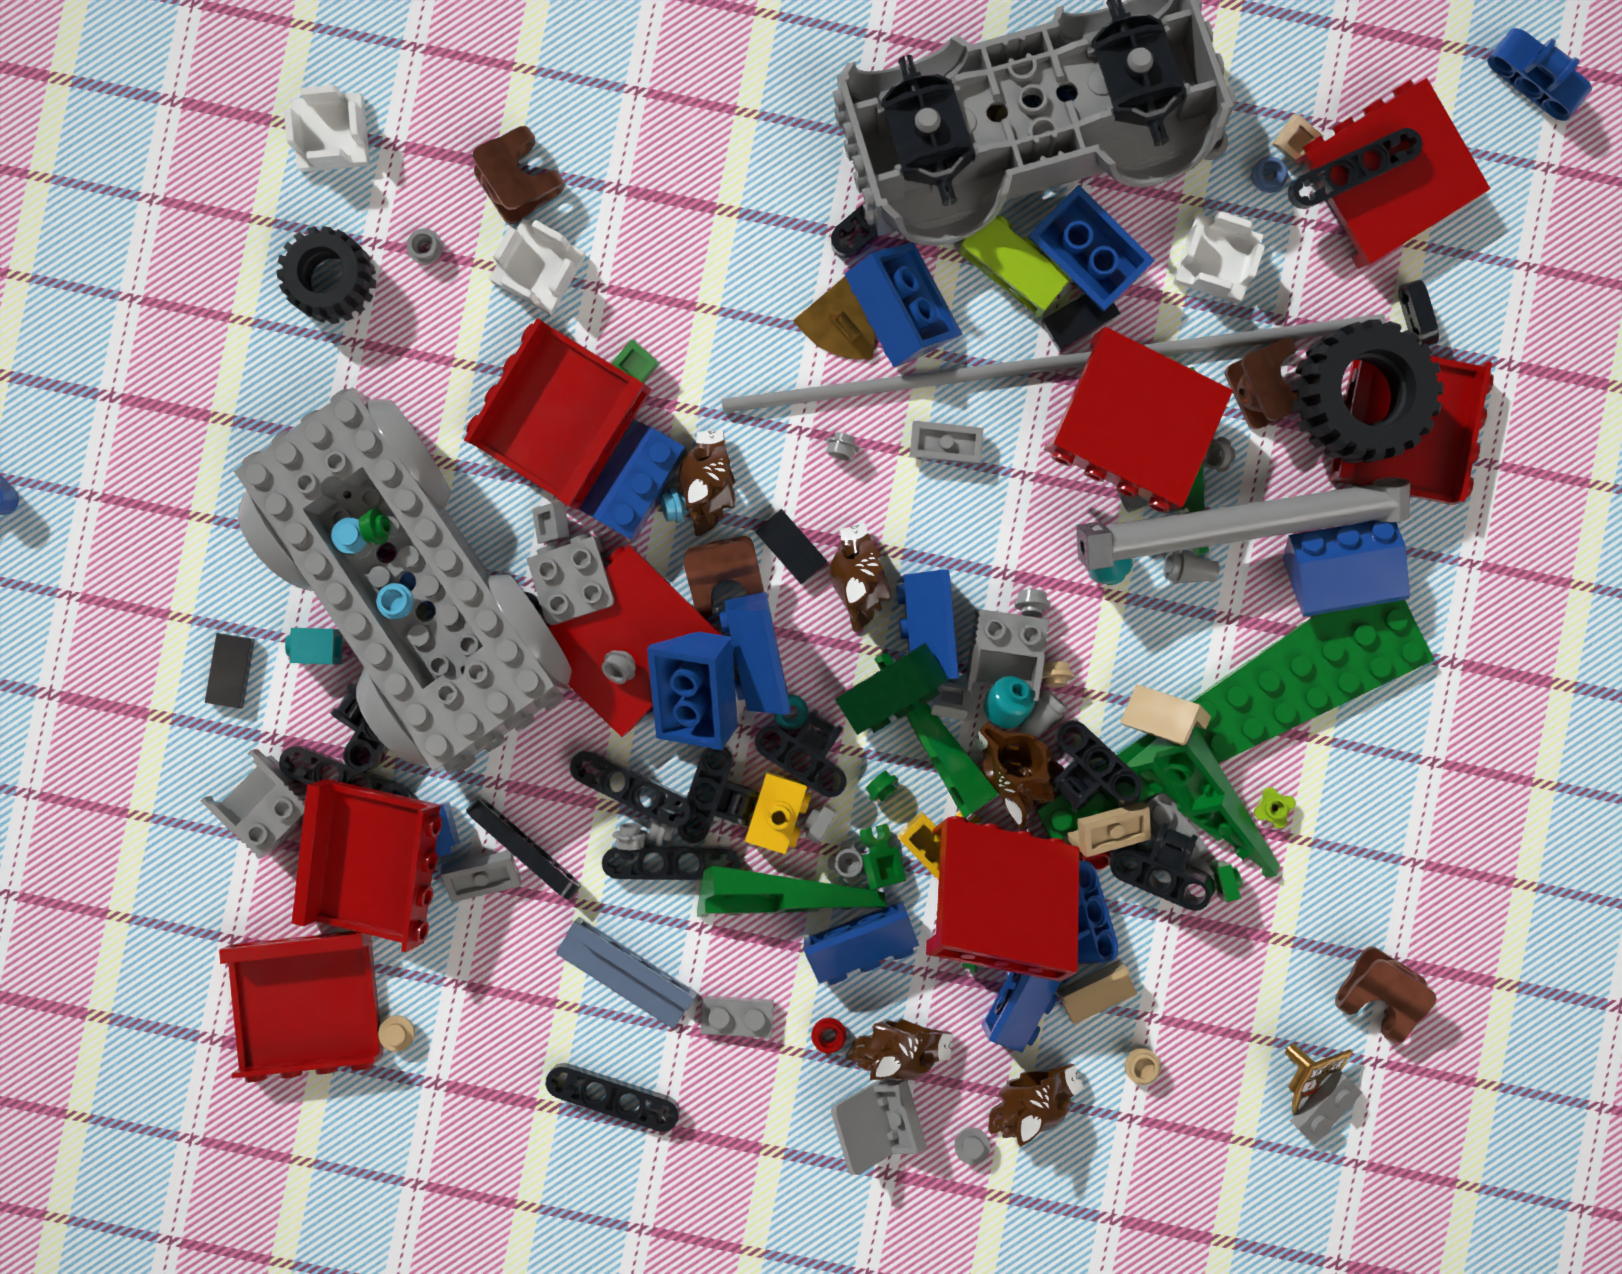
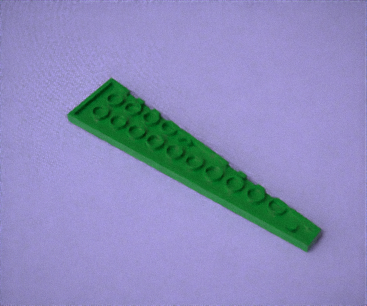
M1406 600L1314 615L1292 629L1290 633L1276 643H1272L1262 650L1256 657L1248 660L1190 702L1201 705L1211 716L1206 730L1199 727L1196 728L1219 764L1434 661V658ZM1146 733L1132 744L1121 749L1116 755L1127 764L1158 737ZM1106 761L1093 770L1101 772L1106 770L1109 765ZM1136 773L1142 783L1140 799L1138 801L1140 802L1156 793L1150 790V782ZM1127 782L1119 783L1115 787L1117 794L1123 797L1131 796L1135 792L1134 787ZM1099 792L1082 810L1074 813L1071 810L1072 805L1059 793L1052 802H1046L1035 811L1048 838L1062 839L1067 837L1069 832L1078 830V819L1114 810L1118 807L1113 805Z

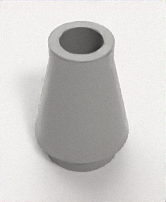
M1185 550L1169 552L1166 555L1163 567L1164 577L1170 579L1174 584L1205 581L1216 582L1220 572L1218 561H1211Z
M1046 690L1043 695L1039 694V701H1035L1032 712L1016 729L1019 733H1027L1037 738L1064 719L1063 714L1068 708L1052 692Z

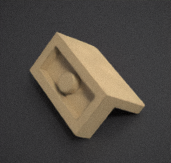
M1136 684L1121 718V723L1124 726L1184 746L1187 744L1194 726L1206 730L1211 716L1199 704Z
M1139 802L1078 819V830L1068 833V841L1072 845L1078 846L1079 851L1084 856L1090 857L1150 840L1149 807L1145 803Z
M1121 960L1057 989L1058 995L1073 1025L1137 995L1128 975L1130 972Z

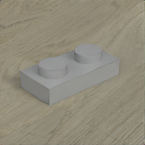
M913 421L909 457L979 465L984 428Z
M510 851L442 866L441 877L451 902L521 886V876L513 854Z
M703 996L701 1034L771 1038L774 1000Z
M1337 1069L1292 1117L1290 1122L1312 1143L1316 1144L1321 1137L1329 1133L1333 1124L1345 1111L1353 1107L1357 1098L1363 1092Z

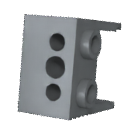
M983 609L975 610L976 618L974 619L975 625H973L974 631L972 632L974 637L971 638L972 644L970 645L965 680H967L966 691H973L972 684L975 681L994 684L1002 677L1014 676L1027 682L1035 695L1033 701H1039L1045 660L1043 652L1046 651L1045 645L1047 641L1045 639L1048 638L1046 632L1049 631L1050 619Z
M253 749L247 754L253 756L257 767L222 802H215L212 796L203 797L200 801L233 834H236V837L241 839L242 843H246V847L250 848V851L255 853L258 859L272 855L303 824L306 789L301 788V784L297 783V780L286 776L281 771L279 762L272 755L266 757L259 749Z

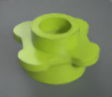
M1265 788L1262 791V797L1258 802V806L1254 809V815L1258 820L1266 819L1272 822L1276 828H1284L1288 823L1287 816L1290 810L1296 806L1295 799L1289 795L1283 796L1278 794L1275 788ZM1274 804L1278 806L1276 811L1272 810Z

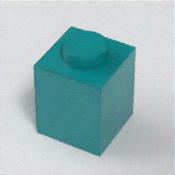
M291 628L290 635H287L285 641V652L287 656H290L289 663L342 665L343 635L339 629Z

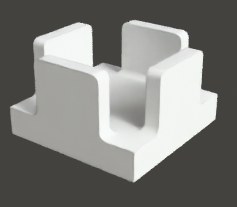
M336 85L301 88L302 98L290 99L291 108H284L287 143L295 151L297 169L301 173L370 166L364 96L360 92L344 94Z
M1219 212L1215 218L1197 213L1193 218L1172 283L1240 304L1243 301L1248 284L1256 276L1265 249V245L1261 244L1264 235L1251 231L1253 222L1225 212Z
M523 218L517 230L512 227L508 228L495 251L493 258L497 265L489 280L552 316L585 259L586 254L584 251L571 245L564 235L537 220H534L532 223Z

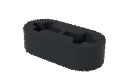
M1419 279L1401 284L1398 294L1407 329H1411L1419 335L1417 342L1420 345L1425 343L1428 346L1437 344L1439 341L1438 324L1424 282Z

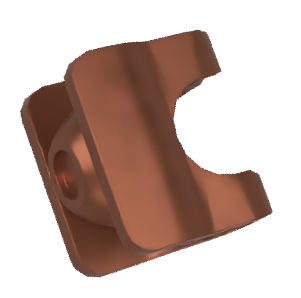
M527 126L517 127L501 137L479 145L473 151V160L476 164L474 166V175L503 220L509 224L521 221L541 206L552 201L562 193L565 187V182L557 171H548L536 176L528 175L518 167V161L530 153L535 145V136Z
M1291 337L1249 353L1242 360L1231 364L1225 370L1228 384L1233 390L1234 397L1247 425L1252 429H1260L1293 414L1291 402L1297 400V393L1291 392V387L1285 383L1281 375V365L1284 359L1297 351Z
M739 536L691 547L686 551L684 568L693 604L704 617L712 615L713 601L711 592L713 587L720 581L734 580L739 582L744 587L747 596L764 592L754 543L750 537Z
M1372 946L1367 947L1355 962L1349 976L1336 994L1335 1005L1342 1012L1353 1015L1358 1013L1366 1003L1373 1000L1387 1002L1388 1011L1382 1020L1381 1032L1384 1038L1390 1042L1400 1044L1409 1036L1417 1023L1429 1013L1435 1005L1437 998L1434 991L1427 987L1426 980L1421 975Z

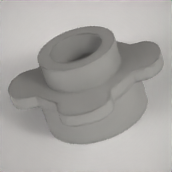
M843 841L840 844L838 853L835 856L829 857L828 867L830 870H836L842 875L846 883H853L857 880V874L864 868L861 855L866 853H860L855 849L852 841ZM848 858L851 859L852 864L847 865L845 863V860Z

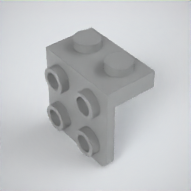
M590 533L582 534L571 538V544L559 548L557 544L549 545L538 549V555L526 558L541 608L548 624L556 625L611 607L614 604V595L601 554L606 553L602 539L595 536L591 537Z
M906 1080L876 1081L834 1104L831 1108L832 1118L847 1169L851 1175L863 1173L892 1154H919L927 1149L912 1093Z

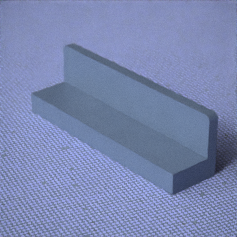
M580 917L573 922L566 933V937L556 951L557 955L671 1028L676 1027L697 994L690 987Z

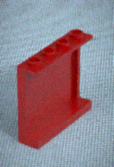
M1425 78L1416 85L1412 79L1392 91L1395 96L1392 100L1384 103L1382 98L1362 109L1365 116L1360 120L1354 122L1353 118L1349 117L1332 128L1335 135L1324 141L1321 135L1303 146L1305 154L1295 161L1297 165L1305 161L1310 171L1403 128L1414 129L1422 137V150L1413 160L1328 199L1329 204L1358 252L1351 257L1357 269L1374 263L1491 189L1428 78ZM1401 141L1398 145L1388 150L1389 155L1392 156L1402 150L1406 151L1410 147V143L1408 141ZM1366 152L1363 156L1362 161L1365 168L1370 171H1376L1380 163L1379 157L1373 152ZM1333 167L1330 173L1331 181L1337 186H1344L1347 182L1346 171L1341 167ZM1317 182L1320 188H1323L1321 182Z
M537 318L534 324H530L524 330L521 337L522 344L516 354H512L506 360L503 366L504 374L497 385H493L486 393L485 405L479 415H475L468 423L466 428L467 435L464 441L476 446L551 493L567 506L579 510L652 389Z
M1105 326L1094 334L1089 346L1092 348V352L1052 441L1046 444L1043 450L1053 454L1051 458L1062 465L1072 466L1073 464L1084 469V475L1098 482L1106 480L1116 485V490L1125 496L1132 498L1139 496L1149 501L1147 505L1158 512L1168 513V511L1171 512L1183 508L1233 390Z
M1429 355L1432 363H1439L1441 372L1436 373L1437 381L1443 382L1444 394L1437 396V401L1442 403L1439 415L1430 418L1434 421L1435 425L1429 434L1422 435V441L1414 448L1407 449L1403 454L1370 463H1363L1362 461L1355 464L1343 462L1342 457L1333 459L1329 481L1365 486L1372 485L1373 481L1380 478L1399 477L1410 481V497L1448 505L1466 502V498L1471 495L1474 480L1470 477L1472 466L1480 454V443H1477L1479 430L1484 426L1487 418V409L1484 408L1485 398L1491 391L1494 381V375L1491 374L1492 362L1487 361L1483 364L1475 365ZM1363 360L1352 361L1344 400L1347 409L1356 419L1367 425L1384 420L1391 401L1390 388L1385 376L1377 367Z
M621 545L607 559L610 565L605 570L615 599L611 607L556 625L545 623L572 669L568 685L621 737L627 735L653 708L647 652L649 645L694 632L724 635L715 624L712 625L632 545H628L626 548ZM613 650L625 651L635 661V676L632 679H627L623 684L611 681L602 671L605 655Z
M330 779L308 784L291 924L304 927L317 921L402 943L401 952L405 953L424 944L429 931V924L426 922L428 906L433 898V888L431 887L432 873L438 860L435 849L437 836L442 827V819L440 817L441 805Z
M960 816L947 817L933 829V835L941 836L936 934L926 940V955L1058 982L1076 974L1078 968L1079 847L1066 844L1064 840L1058 838H1037L1027 831L1011 832L1002 830L996 824L979 825L970 823L966 818Z
M356 931L237 943L219 949L220 964L228 963L239 1068L231 1073L232 1079L245 1077V1082H258L267 1079V1075L279 1073L282 1079L301 1076L303 1074L302 1071L316 1070L317 1075L334 1073L338 1071V1067L351 1066L353 1071L372 1068L373 1063L377 1062L384 1055L383 1045L378 1036L381 1025L371 935Z

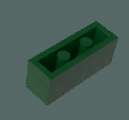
M924 643L835 698V701L857 735L869 728L875 733L891 723L888 718L894 714L898 720L915 709L913 705L915 701L919 700L921 705H924L940 695L937 688L949 679L927 644Z

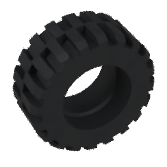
M1369 319L1362 323L1358 321L1322 337L1320 342L1313 344L1306 351L1308 358L1301 360L1295 370L1301 377L1292 381L1291 392L1297 393V400L1291 403L1293 413L1300 412L1302 420L1297 422L1301 432L1307 430L1312 436L1308 441L1315 448L1325 446L1324 455L1332 459L1342 457L1343 462L1355 464L1362 461L1363 463H1370L1403 454L1405 450L1418 445L1422 441V435L1429 434L1435 425L1434 421L1430 418L1439 415L1442 403L1437 401V396L1444 394L1443 382H1438L1436 373L1441 372L1439 363H1432L1429 357L1433 351L1427 343L1420 345L1417 342L1419 335L1411 329L1400 332L1402 328L1400 324L1392 321L1382 324L1380 319ZM1354 360H1363L1373 364L1383 373L1389 384L1391 393L1390 407L1384 420L1376 426L1364 424L1356 419L1344 403L1341 388L1342 379L1346 368Z

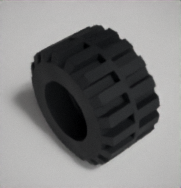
M322 226L321 232L316 227L307 228L308 235L306 236L301 232L294 235L297 241L293 245L287 242L283 247L288 251L286 256L279 255L278 263L283 266V269L277 270V278L283 282L279 287L282 293L288 296L286 299L307 316L323 323L327 320L331 324L339 323V318L349 321L354 319L352 316L354 311L361 314L365 310L362 306L365 300L371 302L373 295L369 293V289H376L377 282L372 277L373 274H376L374 265L369 262L371 258L367 252L346 233L338 229L335 232L331 227ZM327 259H341L344 271L340 283L329 292L315 293L311 284L314 269Z

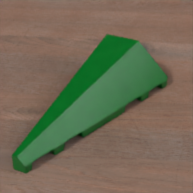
M887 651L874 658L880 670L894 662ZM919 700L913 703L915 709L905 716L924 751L930 757L960 814L965 818L999 794L938 716L931 714V707L927 703L921 705Z
M1194 726L1186 745L1182 746L1158 737L1127 763L1135 773H1138L1150 782V790L1157 795L1163 792L1175 801L1179 812L1217 841L1225 839L1236 848V855L1242 860L1248 857L1262 868L1263 876L1266 878L1277 876L1280 866L1196 726Z
M711 866L704 870L697 905V917H708L710 914H730V916L751 913L819 911L820 908H841V910H851V908L886 907L885 892Z

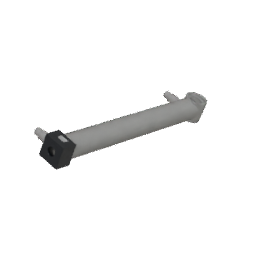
M1386 477L1373 481L1372 485H1353L1351 488L1106 526L1101 521L1076 525L1078 560L1088 570L1113 567V561L1373 520L1400 522L1410 517V481L1405 478Z

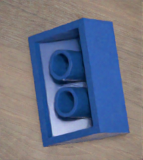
M1080 185L1027 236L1102 312L1112 305L1155 261Z
M914 242L873 252L844 274L850 284L852 293L858 299L869 325L877 335L884 353L890 360L893 368L914 361L962 335Z
M634 419L579 510L635 542L659 502L660 494H663L688 451L685 446Z
M1373 520L1288 535L1283 562L1303 617L1409 599L1410 588L1406 545L1396 522Z
M949 569L903 575L902 583H896L898 604H904L905 618L899 619L901 640L907 639L908 653L926 643L948 679L959 678Z
M767 592L725 600V612H720L719 616L723 634L730 633L732 637L734 667H738L740 679L735 680L738 701L745 699L747 711L782 715L790 714L788 691Z
M694 632L649 645L647 652L656 738L723 750L738 727L732 637Z
M903 901L805 937L803 949L818 983L827 981L828 985H834L848 978L846 973L859 968L861 973L881 966L880 960L891 956L894 957V960L908 957L914 953L913 948L919 946Z
M1009 972L981 1024L988 1040L1022 1053L1026 1045L1032 1046L1040 1032V1027L1037 1026L1044 1013L1048 1015L1056 1003L1057 995L1054 993L1060 982ZM1069 977L1061 982L1066 983Z

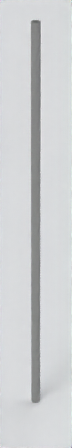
M1384 314L1152 343L1145 344L1144 346L1164 356L1278 342L1287 337L1295 340L1326 336L1358 321L1362 323L1369 319H1380L1382 324H1384L1386 319ZM1092 351L722 399L723 413L1085 367Z

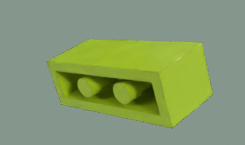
M998 214L985 228L966 238L961 244L958 253L1040 318L1066 287L1070 279L1051 260L1049 261L1039 253L1040 249L1028 237L1024 236L1021 238L1011 230L1013 227L1010 222Z

